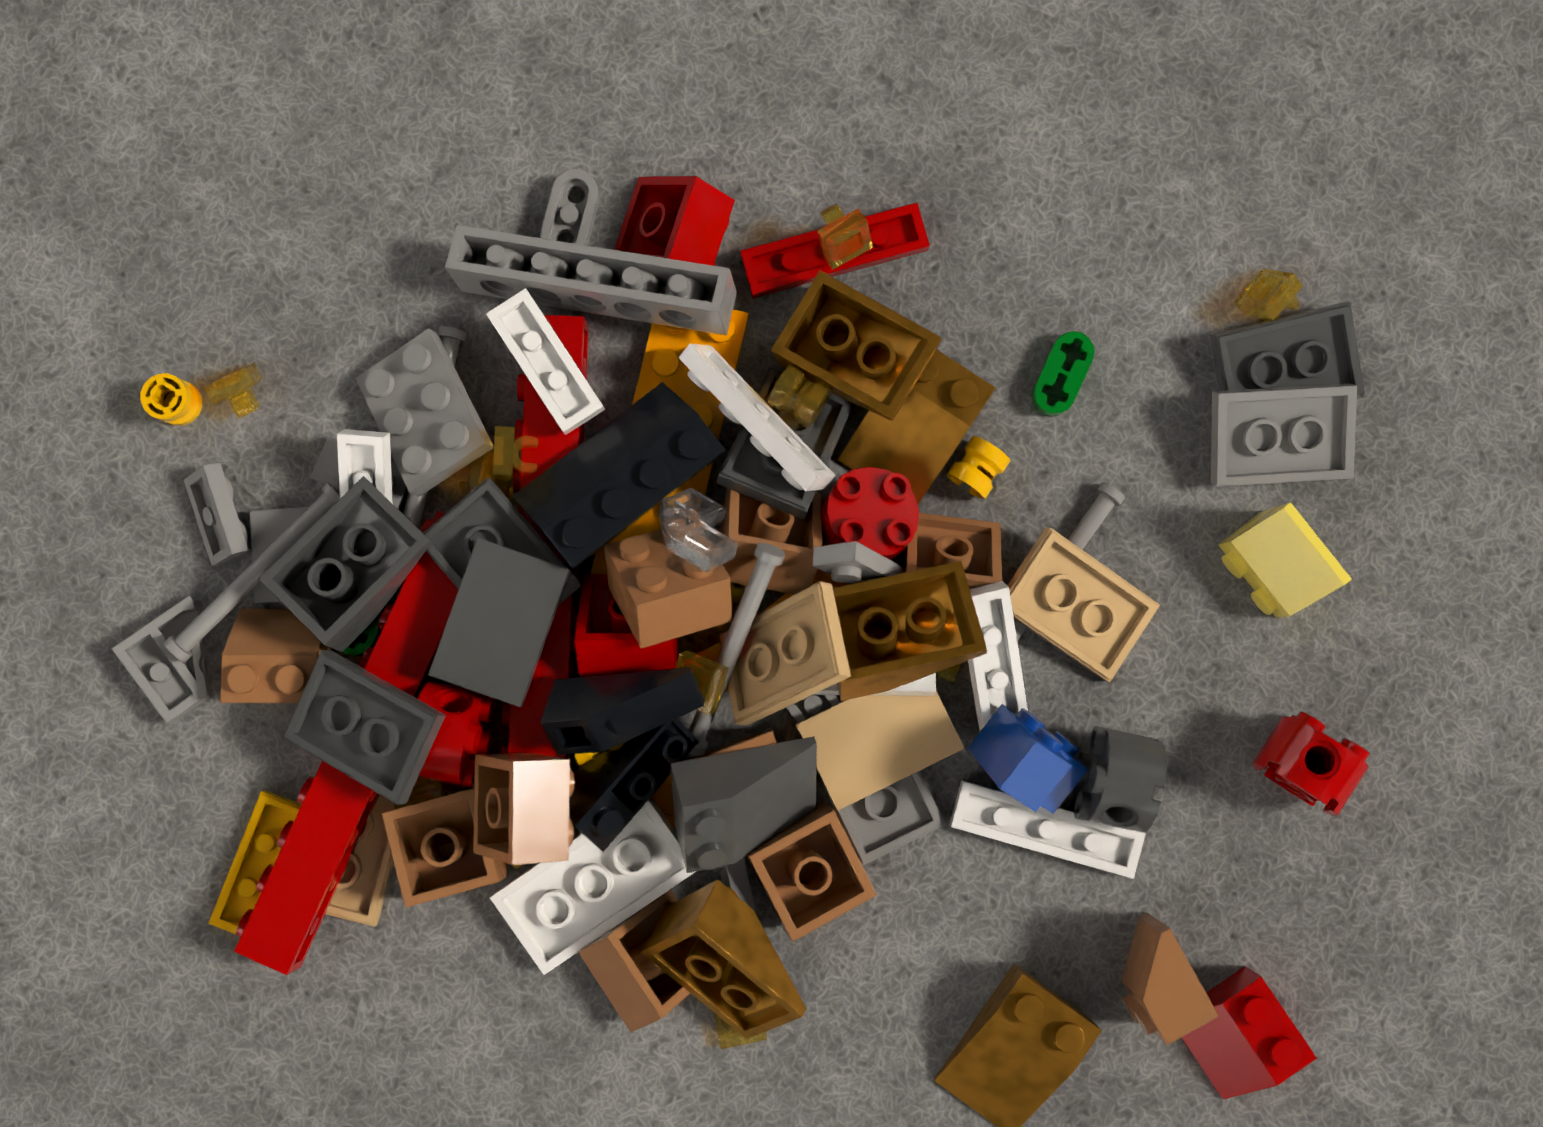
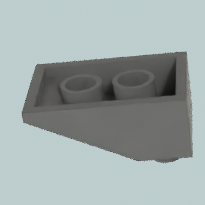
M363 476L259 580L324 645L343 652L377 618L432 542Z
M814 736L670 764L675 830L687 873L713 870L720 866L735 864L816 809L817 742Z

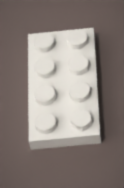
M651 797L604 852L580 833L573 838V842L569 846V861L536 863L494 892L490 899L543 975H545L695 872L687 873L676 831Z

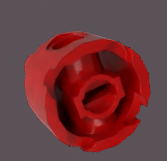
M875 467L853 469L841 475L821 504L822 546L857 541L892 561L912 541L918 528L919 509L915 495L911 491L910 481L901 473H892Z
M428 682L421 690L418 700L446 716L419 777L474 788L475 755L490 754L495 730L487 728V724L491 722L494 716L497 699L462 687Z
M1300 711L1297 716H1282L1252 762V766L1260 771L1262 769L1266 770L1268 767L1264 774L1265 777L1311 806H1314L1316 801L1319 800L1326 805L1322 812L1338 817L1368 770L1369 766L1365 761L1370 753L1346 738H1343L1341 742H1337L1323 733L1326 726L1307 713ZM1307 751L1313 752L1319 760V768L1316 773H1312L1305 764Z

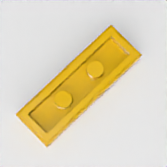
M266 790L260 792L208 924L236 934L241 918L248 909H254L261 892L256 890L263 871L268 865H274L281 848L277 847V841L281 831L288 821L295 820L302 804Z

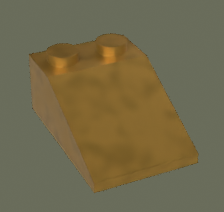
M820 270L773 345L771 352L780 366L815 386L893 421L941 343L942 337Z
M936 349L894 420L891 421L868 411L837 461L851 470L875 467L892 473H901L910 481L911 491L914 493L918 505L996 387Z
M962 561L833 588L851 677L836 683L841 701L890 691L987 654V647Z
M719 880L665 907L641 953L745 1039L801 1018L807 1009L754 910L742 901L732 888L722 884Z
M1014 963L937 1073L934 1081L997 1127H1021L1075 1071L1102 1030L1090 1017Z

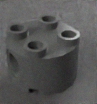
M1094 726L1089 739V754L1080 753L1078 759L1088 768V771L1080 780L1083 784L1082 790L1076 798L1074 817L1079 820L1146 833L1152 826L1161 801L1153 799L1156 787L1164 789L1167 767L1165 745L1163 742L1150 737Z

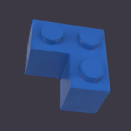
M1001 704L967 749L999 789L1034 812H1037L1042 806L1054 814L1088 771V768L1076 757V753L1080 749L1061 733L1056 732L1054 735L1044 729V723L1024 708H1021L1017 714Z

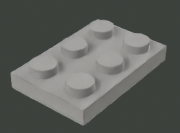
M429 328L355 378L380 432L390 433L391 455L410 494L421 496L494 448L439 335Z
M1332 384L1212 391L1211 484L1220 487L1354 478L1357 385Z

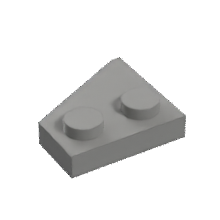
M190 595L112 648L113 652L166 724L170 725L211 697L203 639L191 649L193 655L186 662L176 658L164 645V642L170 636L177 637L199 615L197 603Z

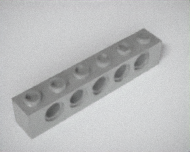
M460 225L456 227L445 269L461 292L509 299L526 288L536 304L721 335H727L737 294L730 268Z

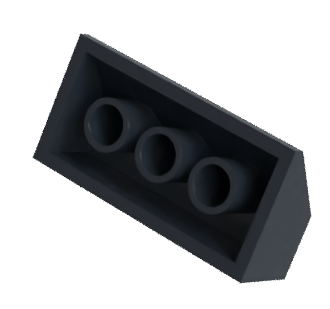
M662 382L514 494L513 498L569 569L573 571L603 548L604 545L612 541L719 458L725 451V448L697 412Z

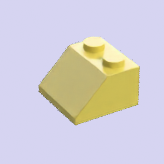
M1291 502L1261 511L1219 544L1225 553L1221 558L1226 568L1235 577H1244L1254 589L1251 593V598L1256 606L1266 615L1273 613L1276 618L1292 616L1352 580Z

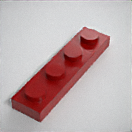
M918 202L741 250L740 256L752 299L812 283L820 270L834 277L928 251L930 244Z

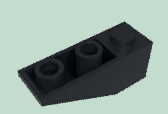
M691 667L555 679L540 723L557 755L603 752L703 707L705 699Z
M676 718L614 746L580 766L573 774L574 790L569 797V818L572 821L573 827L604 852L671 775L670 764L683 761L699 741Z

